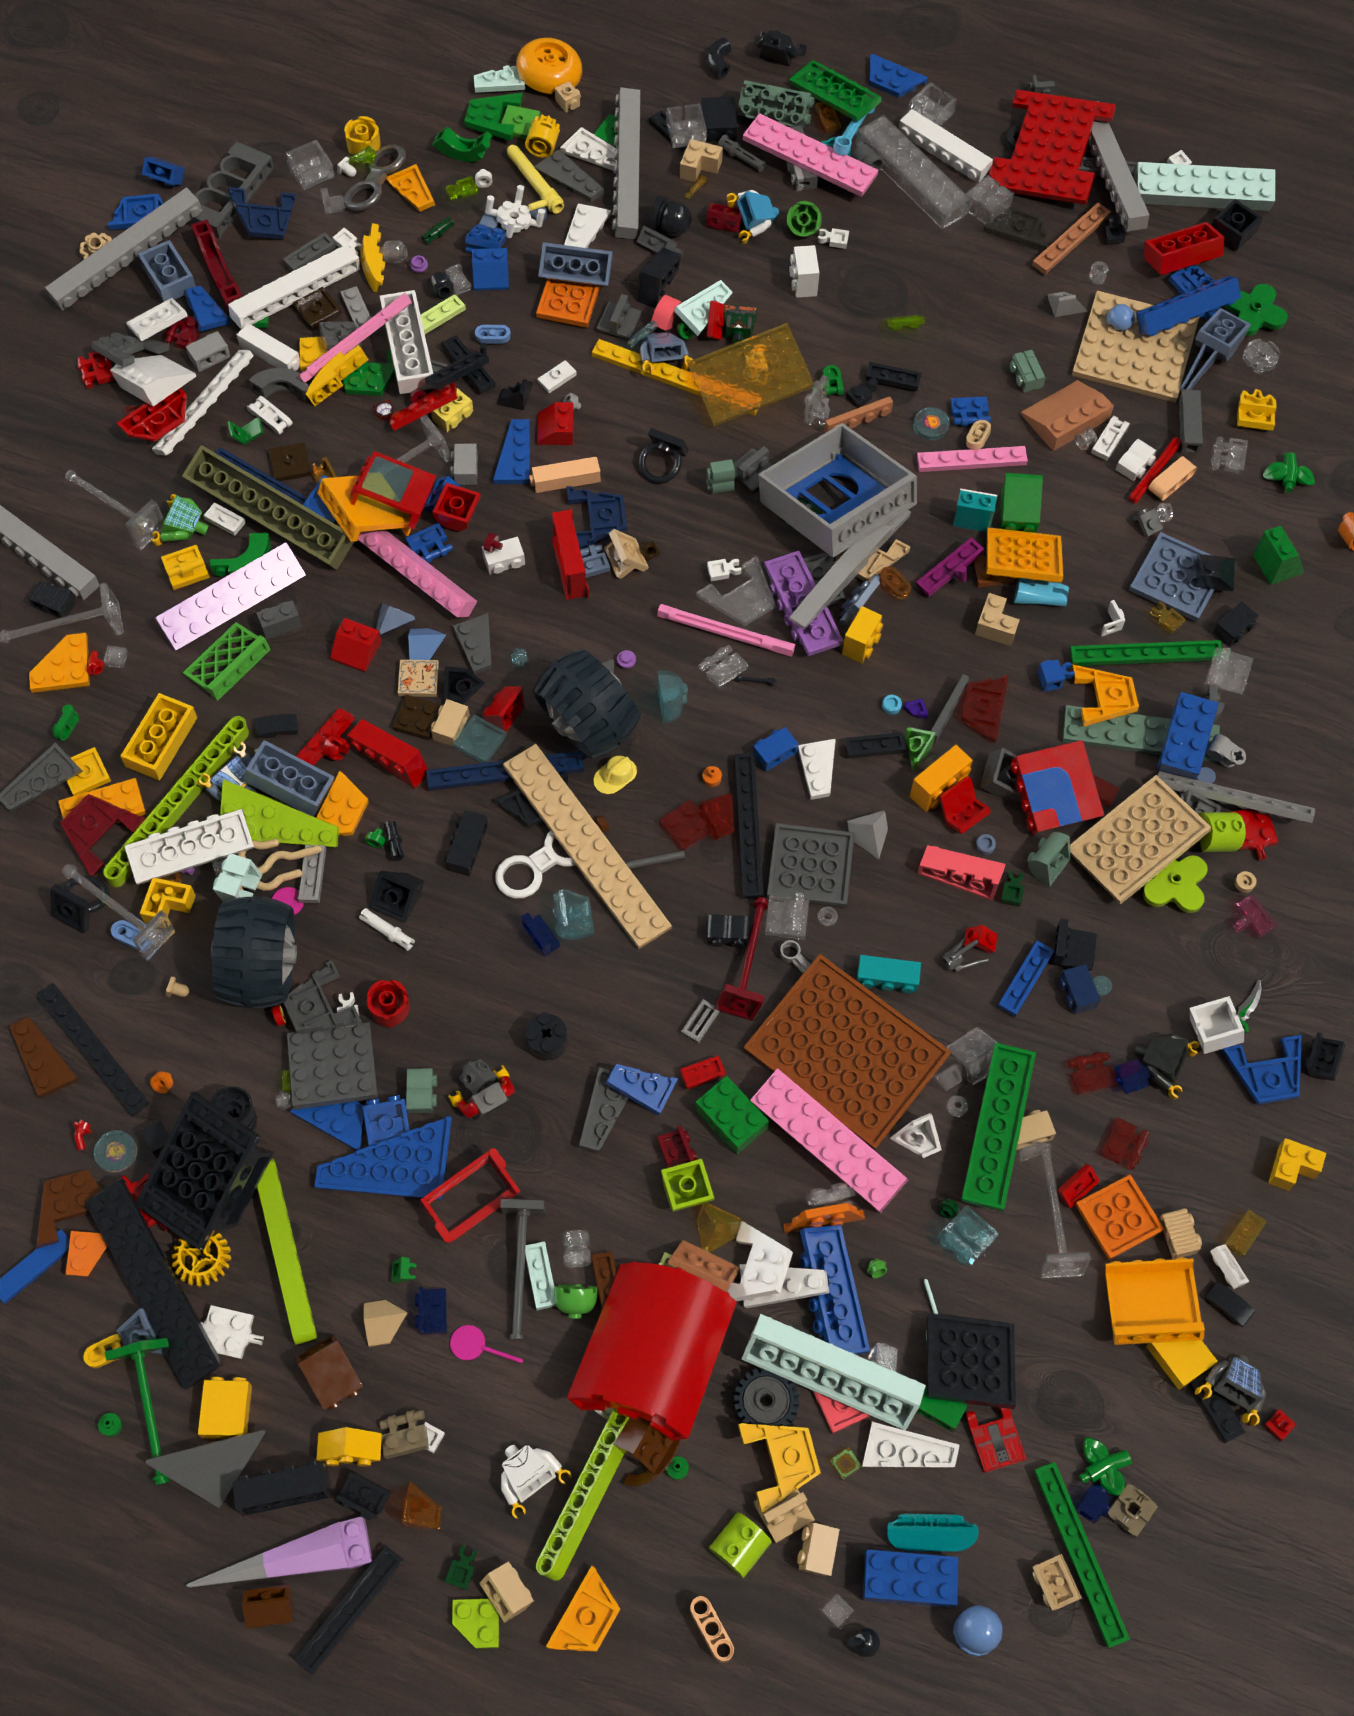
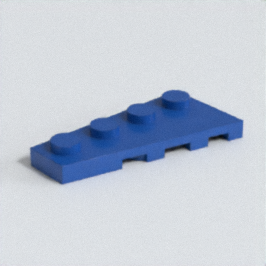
M530 419L511 420L493 478V484H530Z

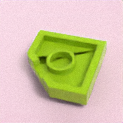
M490 1599L453 1600V1626L476 1649L499 1648V1614Z

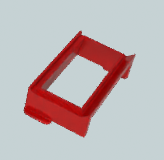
M572 508L552 513L554 536L551 540L566 600L585 596L589 598V586L586 583V571L573 523Z
M495 1148L490 1149L420 1200V1204L435 1223L436 1230L446 1243L451 1244L501 1207V1199H513L520 1193V1189L504 1169L506 1162ZM490 1162L508 1187V1190L449 1232L429 1204Z

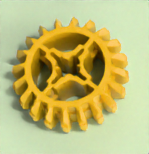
M213 1231L203 1250L192 1248L193 1245L181 1238L178 1240L181 1246H174V1250L178 1253L172 1254V1259L176 1260L172 1263V1266L177 1268L175 1271L176 1275H181L180 1279L183 1282L188 1280V1284L191 1286L195 1281L198 1287H201L203 1281L209 1286L210 1279L218 1282L216 1276L218 1274L221 1276L225 1275L222 1268H229V1264L226 1261L231 1260V1256L228 1255L231 1249L229 1246H226L228 1242L226 1239H222L220 1233L215 1235V1231ZM211 1244L218 1248L217 1259L210 1255ZM204 1254L206 1258L203 1260L201 1258V1261H199L197 1257ZM186 1256L193 1260L191 1271L186 1268ZM212 1266L209 1270L202 1272L205 1267Z

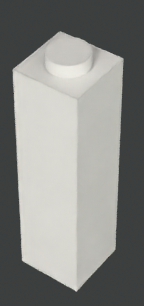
M247 323L237 334L239 345L242 348L250 350L252 354L274 367L287 368L294 371L299 368L300 358L298 352L251 324Z

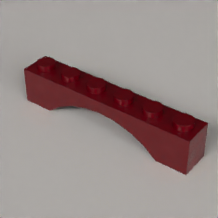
M208 219L191 224L195 241L229 314L228 304L242 298V294L227 268Z

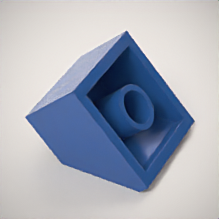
M507 248L472 249L474 291L509 290Z

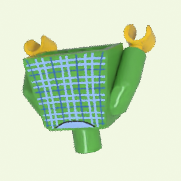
M172 494L170 496L172 501L167 500L170 510L160 531L162 533L160 535L159 532L154 531L152 535L156 539H151V542L155 546H160L163 542L190 540L194 531L205 536L209 525L199 521L202 511L191 498H183Z

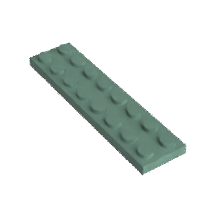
M1066 705L1062 742L1072 743L1083 740L1084 745L1161 755L1170 719L1126 714L1084 727L1081 709L1085 707ZM1220 725L1212 726L1206 751L1214 735L1220 734ZM1205 752L1203 761L1217 763V760L1211 758Z

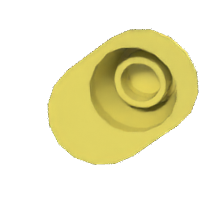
M612 757L595 773L594 785L596 789L604 794L616 793L635 778L637 774L636 766L628 757Z

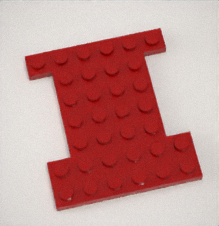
M1016 90L1012 107L1026 109L1027 112L1012 159L994 157L986 182V189L1086 205L1095 173L1079 169L1094 121L1112 122L1116 104Z

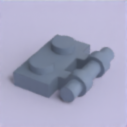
M592 544L588 548L580 550L582 557L590 555L582 558L586 578L610 571V565L605 552L597 554L603 551L601 544L596 546Z

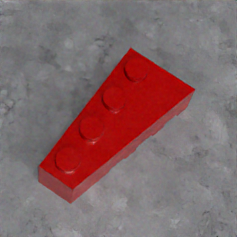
M361 719L347 735L351 742L350 746L355 751H360L412 788L416 789L427 776L426 770L428 768L418 749L373 724Z

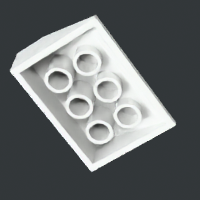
M162 355L135 358L133 364L124 367L116 363L115 367L110 369L120 388L151 406H155L196 377L194 372Z

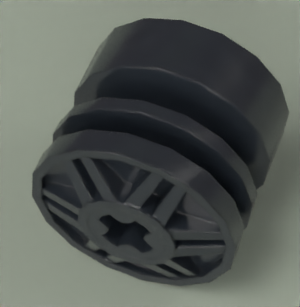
M229 1086L213 1094L209 1100L251 1130H255L258 1119L251 1096L246 1090L240 1087Z

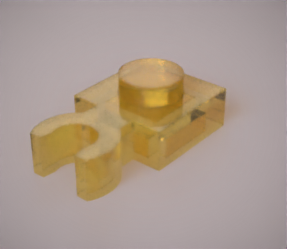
M1161 601L1157 605L1160 610H1157L1155 607L1151 609L1153 616L1160 617L1158 623L1171 634L1186 621L1173 608L1168 611L1166 605Z

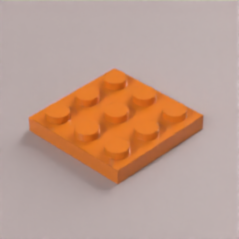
M547 279L536 312V318L588 328L601 286Z
M1131 1174L1075 1204L1108 1260L1165 1230Z

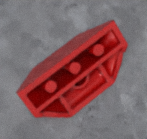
M179 388L155 406L145 403L117 422V425L129 437L156 442L185 422L187 394Z

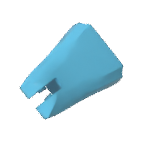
M1018 578L1013 602L1017 604L1066 606L1069 587L1057 582L1051 583L1044 580L1033 581L1026 578Z

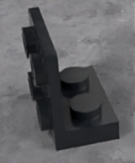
M1060 919L1056 928L1052 965L1074 968L1086 964L1088 970L1092 971L1097 934L1071 929L1068 927V920Z

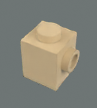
M569 81L555 88V100L565 113L580 107L581 94Z

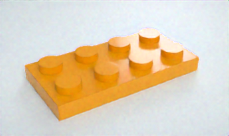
M136 778L59 800L63 819L87 794L126 809L138 816L146 815Z

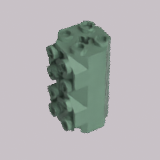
M744 80L743 84L747 85L745 88L742 87L739 108L742 112H738V115L755 119L760 113L783 125H802L803 128L810 124L811 115H809V110L813 108L815 97H811L812 93Z

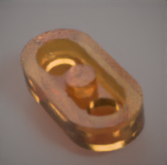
M885 567L881 570V583L895 597L905 599L910 595L912 588L910 582L896 568Z

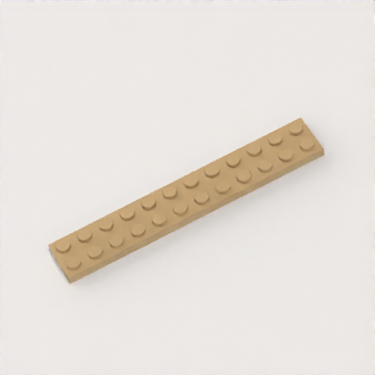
M537 744L503 763L505 770L638 949L672 928L670 922Z

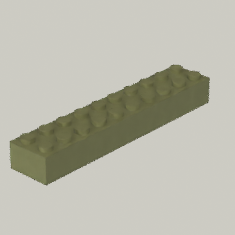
M202 445L182 475L190 483L336 570L355 542L349 540L341 527Z

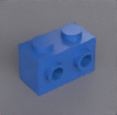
M145 157L142 175L148 176L150 180L163 181L165 185L175 187V185H182L185 167L156 157Z

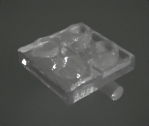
M822 375L819 381L816 380L812 393H808L805 398L804 404H806L803 415H805L804 423L811 425L815 417H818L819 424L823 426L825 425V420L829 417L830 408L827 398L829 377Z
M1216 647L1205 685H1218V689L1243 695L1253 658L1231 652L1230 648L1224 647V649Z
M796 893V898L769 895L765 935L805 940L809 900L804 899L803 893Z
M841 1182L830 1185L831 1189L817 1188L810 1190L811 1194L805 1195L807 1204L812 1206L823 1204L826 1207L842 1203H849L853 1206L852 1200L838 1203L837 1200L855 1196L854 1187Z

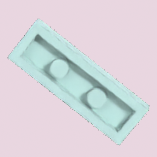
M545 1241L526 1245L525 1255L536 1309L542 1310L555 1307L554 1283Z

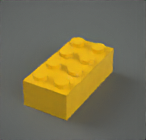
M159 693L121 754L125 767L160 781L197 720L194 707Z

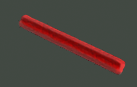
M1174 437L1129 495V501L1134 504L1139 501L1152 481L1180 447L1181 439Z

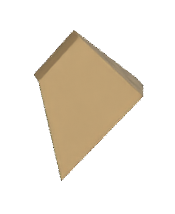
M387 1300L364 1303V1324L368 1346L391 1344L407 1312Z

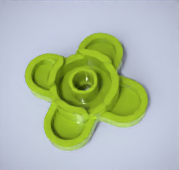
M1188 856L1180 862L1174 860L1145 885L1143 889L1144 900L1154 907H1161L1168 902H1175L1184 912H1197L1204 903V894L1196 884L1201 882L1207 874L1206 862L1198 856Z

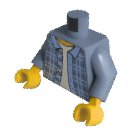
M239 742L242 746L241 751H237L236 747L233 746V751L240 754V758L236 756L211 779L208 774H201L206 780L205 783L197 779V784L202 787L206 786V790L218 801H221L223 779L256 792L255 787L242 781L245 770L252 760L250 755L245 753L246 746L243 742Z

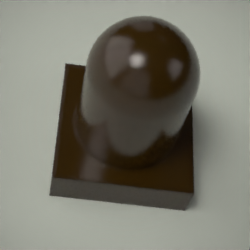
M644 541L640 544V549L647 561L659 554L654 541L649 543Z

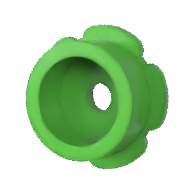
M874 1259L868 1264L867 1273L872 1278H879L887 1272L885 1261Z

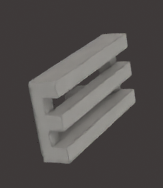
M703 999L682 1029L681 1034L688 1036L690 1040L693 1039L695 1043L699 1044L720 1011L715 1010L714 1005ZM704 1006L708 1007L691 1032L688 1031ZM711 1010H713L714 1012L712 1013V1015L710 1016V1018L708 1019V1021L706 1022L698 1036H696L695 1034L697 1033V1031L699 1030V1028L701 1027V1025L703 1024Z

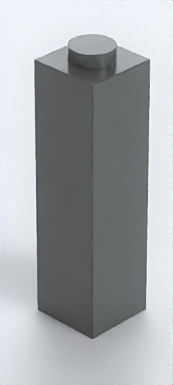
M1192 389L1182 390L1179 398L1181 453L1199 454L1203 445L1201 391Z

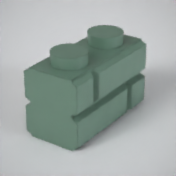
M1033 350L1014 354L1010 362V370L1012 373L1015 372L1017 385L1022 387L1023 392L1043 388L1046 377Z

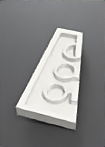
M582 127L560 147V151L567 155L610 170H614V163H617V160L614 159V150L617 148Z
M578 204L564 245L588 248L591 241L593 242L596 238L597 232L603 228L606 219L610 218L611 210Z
M739 1264L741 1279L746 1267L745 1264ZM788 1268L779 1294L743 1300L744 1307L752 1308L828 1294L827 1272L817 1269Z
M872 1422L862 1467H955L960 1445Z

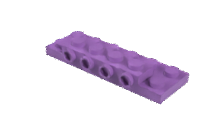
M796 551L764 562V567L771 579V585H769L772 596L776 595L778 598V609L784 611V620L786 625H791L793 629L791 634L794 641L798 640L800 645H803L807 655L811 656L843 645L844 640L827 607L805 629L789 620L792 613L816 586L800 552Z

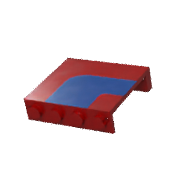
M1083 740L1019 755L1011 760V770L1017 779L1016 788L1022 796L1021 806L1027 814V827L1032 832V835L1041 831L1089 819L1094 820L1104 816Z

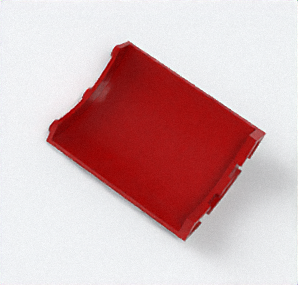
M635 1261L620 1264L567 1399L581 1411H605L606 1408L617 1409L618 1414L635 1420L639 1416L649 1421L650 1427L659 1431L671 1441L688 1439L737 1301L730 1296L729 1292H725L712 1283L686 1272L683 1268H672L659 1264Z

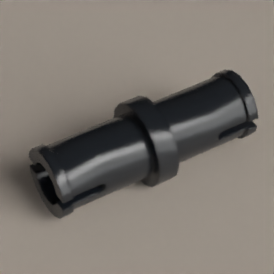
M390 821L384 824L387 835L386 843L390 847L392 860L397 861L396 856H398L399 861L404 858L401 847L402 838L398 834L396 822L391 821L392 826H390Z

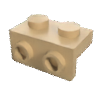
M1062 1554L1033 1566L1034 1580L1038 1585H1041L1044 1592L1042 1595L1043 1600L1048 1608L1051 1607L1052 1611L1082 1599Z

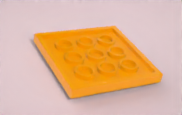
M987 527V574L1062 583L1061 536Z

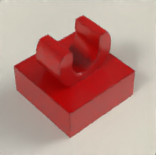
M1279 1408L1263 1426L1281 1442L1297 1424Z

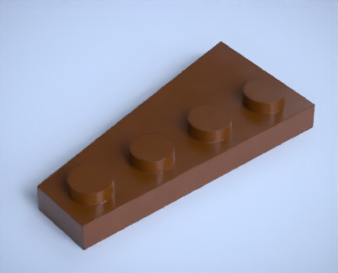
M29 1017L9 1025L39 1098L79 1081Z

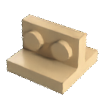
M616 529L609 532L612 542L604 547L618 578L622 579L633 569L644 572L649 568L636 538Z
M798 1489L766 1512L761 1513L758 1501H753L775 1544L806 1527L807 1523L815 1521L806 1505V1496L803 1492L800 1493Z

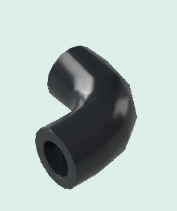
M723 37L710 46L706 56L709 69L719 79H723L730 71V65L723 60V57L731 52V46L728 40Z

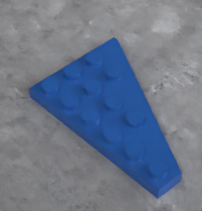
M447 1116L434 1123L426 1124L421 1128L410 1130L400 1134V1136L384 1140L374 1146L371 1145L353 1154L317 1166L314 1187L316 1189L413 1198L425 1197L445 1182L452 1117ZM443 1195L440 1196V1197H439L438 1199H436V1200H442V1199H443Z

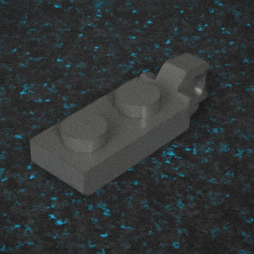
M643 225L636 242L657 253L664 247L682 254V258L684 251L676 247L677 243L674 240Z

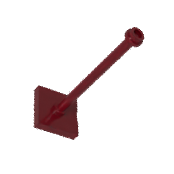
M763 897L756 898L753 904L756 911L739 987L725 984L714 1005L715 1010L751 1021L755 1018L765 999L764 995L746 990L763 912L768 909V900Z

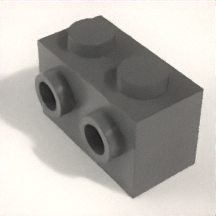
M293 600L282 602L277 606L265 608L257 612L266 640L302 627Z

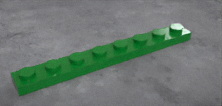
M1221 640L1070 647L1071 664L1077 666L1222 660L1224 657Z
M1056 1462L1035 1469L1034 1474L1107 1649L1129 1641L1130 1638Z

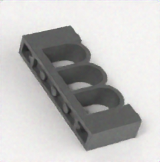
M237 141L228 150V156L222 159L220 163L221 171L212 173L207 180L208 187L200 189L195 194L203 211L186 223V225L191 226V224L208 219L214 236L218 239L222 237L238 216V213L229 194L216 188L224 185L244 188L247 204L274 169L272 156ZM234 169H240L250 173V175L244 179L229 172ZM208 202H215L225 207L221 212H217L203 205Z

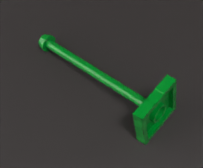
M167 1338L139 1341L104 1352L106 1361L131 1358L135 1362L153 1458L162 1456L143 1358H145L147 1353L169 1347ZM155 1469L156 1477L152 1478L155 1481V1485L169 1482V1478Z

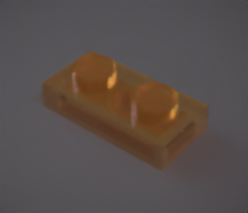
M823 102L816 103L814 110L824 132L841 130V123L835 109Z

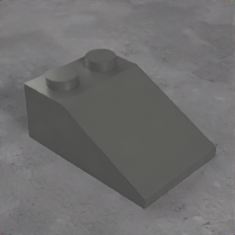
M1004 748L989 753L980 788L995 796L1021 803L1022 796L1016 788V775L1011 770V760L1017 755Z

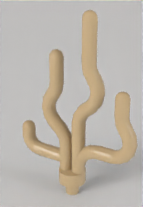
M278 839L264 842L252 840L254 849L259 850L279 845ZM317 845L295 852L277 851L271 854L265 863L258 867V870L261 874H264L278 859L296 860L318 854L322 851V848ZM246 851L238 853L237 856L246 858ZM297 869L278 875L269 883L260 881L257 889L263 891L273 890L282 882L301 877L303 872Z

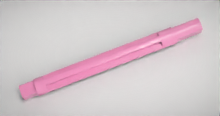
M403 293L306 367L307 369L300 374L301 379L306 383L312 377H316L319 371L340 351L345 355L412 304L407 294Z
M660 604L657 617L696 627L790 657L794 653L795 644L761 635Z

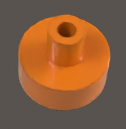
M715 766L705 768L702 774L703 783L709 787L719 785L722 780L721 770Z
M159 1071L151 1078L150 1084L156 1092L164 1094L173 1086V1079L170 1073Z

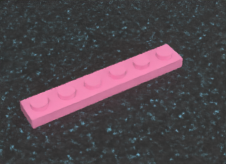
M1025 446L917 453L919 472L1027 465L1028 462Z

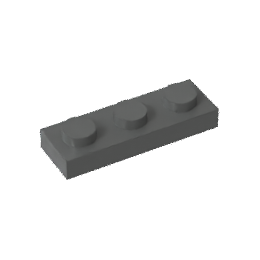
M324 232L283 258V262L291 271L297 270L336 248V244Z

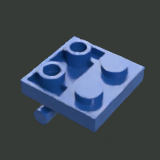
M483 224L475 225L466 235L465 243L476 245L477 247L467 245L466 252L472 253V249L501 248L508 239L506 232L501 228L492 229L487 228Z

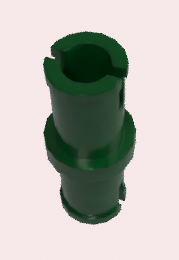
M447 216L440 223L434 224L432 229L421 236V239L423 241L426 239L424 243L429 245L436 238L442 237L444 232L455 225L453 220L450 222L451 218Z

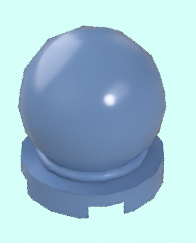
M981 1605L971 1606L963 1611L956 1619L953 1629V1635L960 1650L976 1657L987 1655L999 1645L1003 1634L1002 1623L996 1612Z

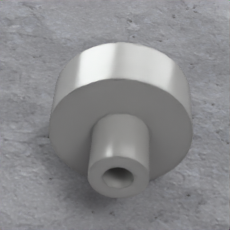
M568 393L565 396L563 402H573L574 409L579 410L581 408L577 395Z

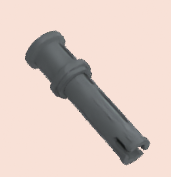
M723 135L719 140L717 146L723 147V150L728 152L729 156H736L759 172L764 169L766 162L741 148L740 143L733 142L727 135Z

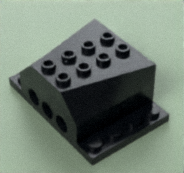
M191 1092L136 1204L198 1250H203L214 1230L236 1227L274 1152L256 1146L261 1137L259 1134L197 1092Z

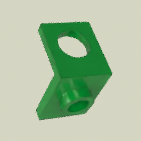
M255 418L241 428L231 421L227 422L231 437L244 445L263 434L259 418Z

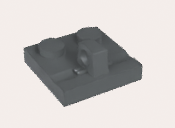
M319 322L318 329L326 351H329L356 330L354 322Z

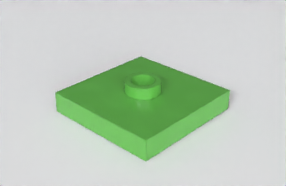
M508 105L501 124H514L513 137L527 139L532 120L535 119V116L540 118V111Z

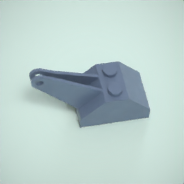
M1219 308L1199 330L1195 338L1196 346L1201 348L1179 392L1182 393V390L1186 388L1206 352L1212 355L1193 378L1186 390L1192 389L1217 358L1227 362L1234 355L1251 324Z

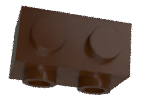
M290 1584L244 1590L242 1610L246 1628H259L293 1622L294 1604Z

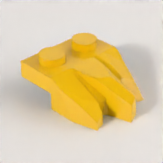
M1255 389L1252 395L1243 390L1238 405L1237 426L1273 431L1277 408L1276 399L1272 395L1264 397L1258 389Z

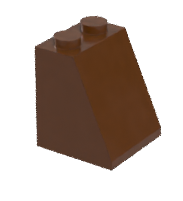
M334 1334L295 1357L324 1410L327 1408L331 1410L341 1404L340 1400L347 1396L351 1398L360 1392V1388L363 1387Z

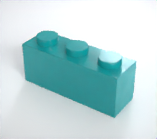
M860 955L857 981L868 989L877 987L885 991L901 990L907 994L917 992L920 982L921 962Z

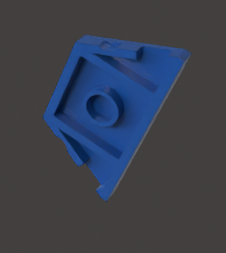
M871 53L869 86L900 98L907 92L915 90L916 86L920 84L925 85L928 81V77L875 54Z
M158 194L123 197L120 201V206L114 212L115 217L112 222L109 221L108 223L109 230L130 228L164 204Z
M359 1102L292 1109L290 1111L293 1116L353 1150H361L364 1112L363 1105Z

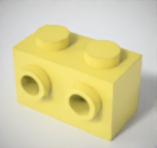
M458 388V399L431 412L432 420L446 432L457 427L464 418L469 417L473 412L472 400Z

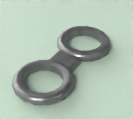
M394 144L381 147L374 152L368 162L370 173L366 179L352 186L344 196V205L349 210L362 211L368 209L380 199L382 194L381 186L388 177L387 174L400 168L406 159L404 148ZM393 152L399 154L392 164L385 167L376 166L377 161L385 154ZM365 188L374 189L373 195L366 201L361 203L352 202L353 196L360 190Z

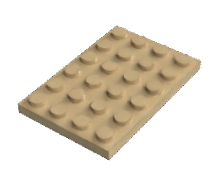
M1155 775L1070 844L1071 856L1121 905L1210 832L1211 826Z

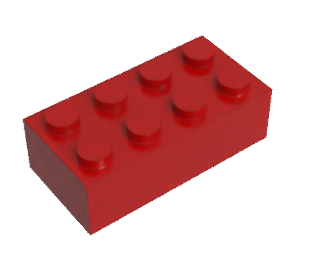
M1208 222L1146 240L1144 244V260L1160 275L1181 270L1191 265H1198L1204 261L1214 260L1217 257L1223 256L1224 236Z

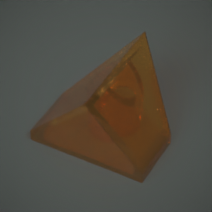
M410 1481L404 1500L403 1525L412 1528L440 1529L442 1506L436 1504Z

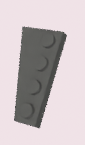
M557 150L534 166L539 173L545 175V178L550 181H557L563 188H570L573 190V193L589 202L604 194V189L560 150Z
M54 743L0 793V801L13 812L83 771L57 743Z
M600 1067L598 1069L579 1148L599 1153L628 1100V1097L605 1084L611 1070Z

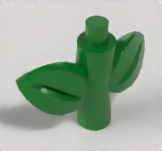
M1292 452L1284 454V463H1272L1263 473V478L1267 480H1283V487L1288 493L1293 491L1296 481L1307 486L1315 484L1311 470L1306 466H1297V456Z
M1090 1437L1085 1438L1083 1452L1086 1460L1092 1465L1085 1468V1472L1079 1475L1081 1482L1091 1481L1093 1483L1099 1480L1100 1485L1105 1491L1113 1495H1120L1125 1487V1478L1117 1469L1132 1464L1129 1453L1124 1449L1109 1455L1107 1447L1102 1442Z

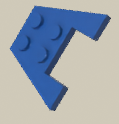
M1302 1035L1281 1038L1280 1043L1285 1058L1247 1063L1242 1045L1221 1049V1052L1257 1105L1297 1099L1300 1096Z

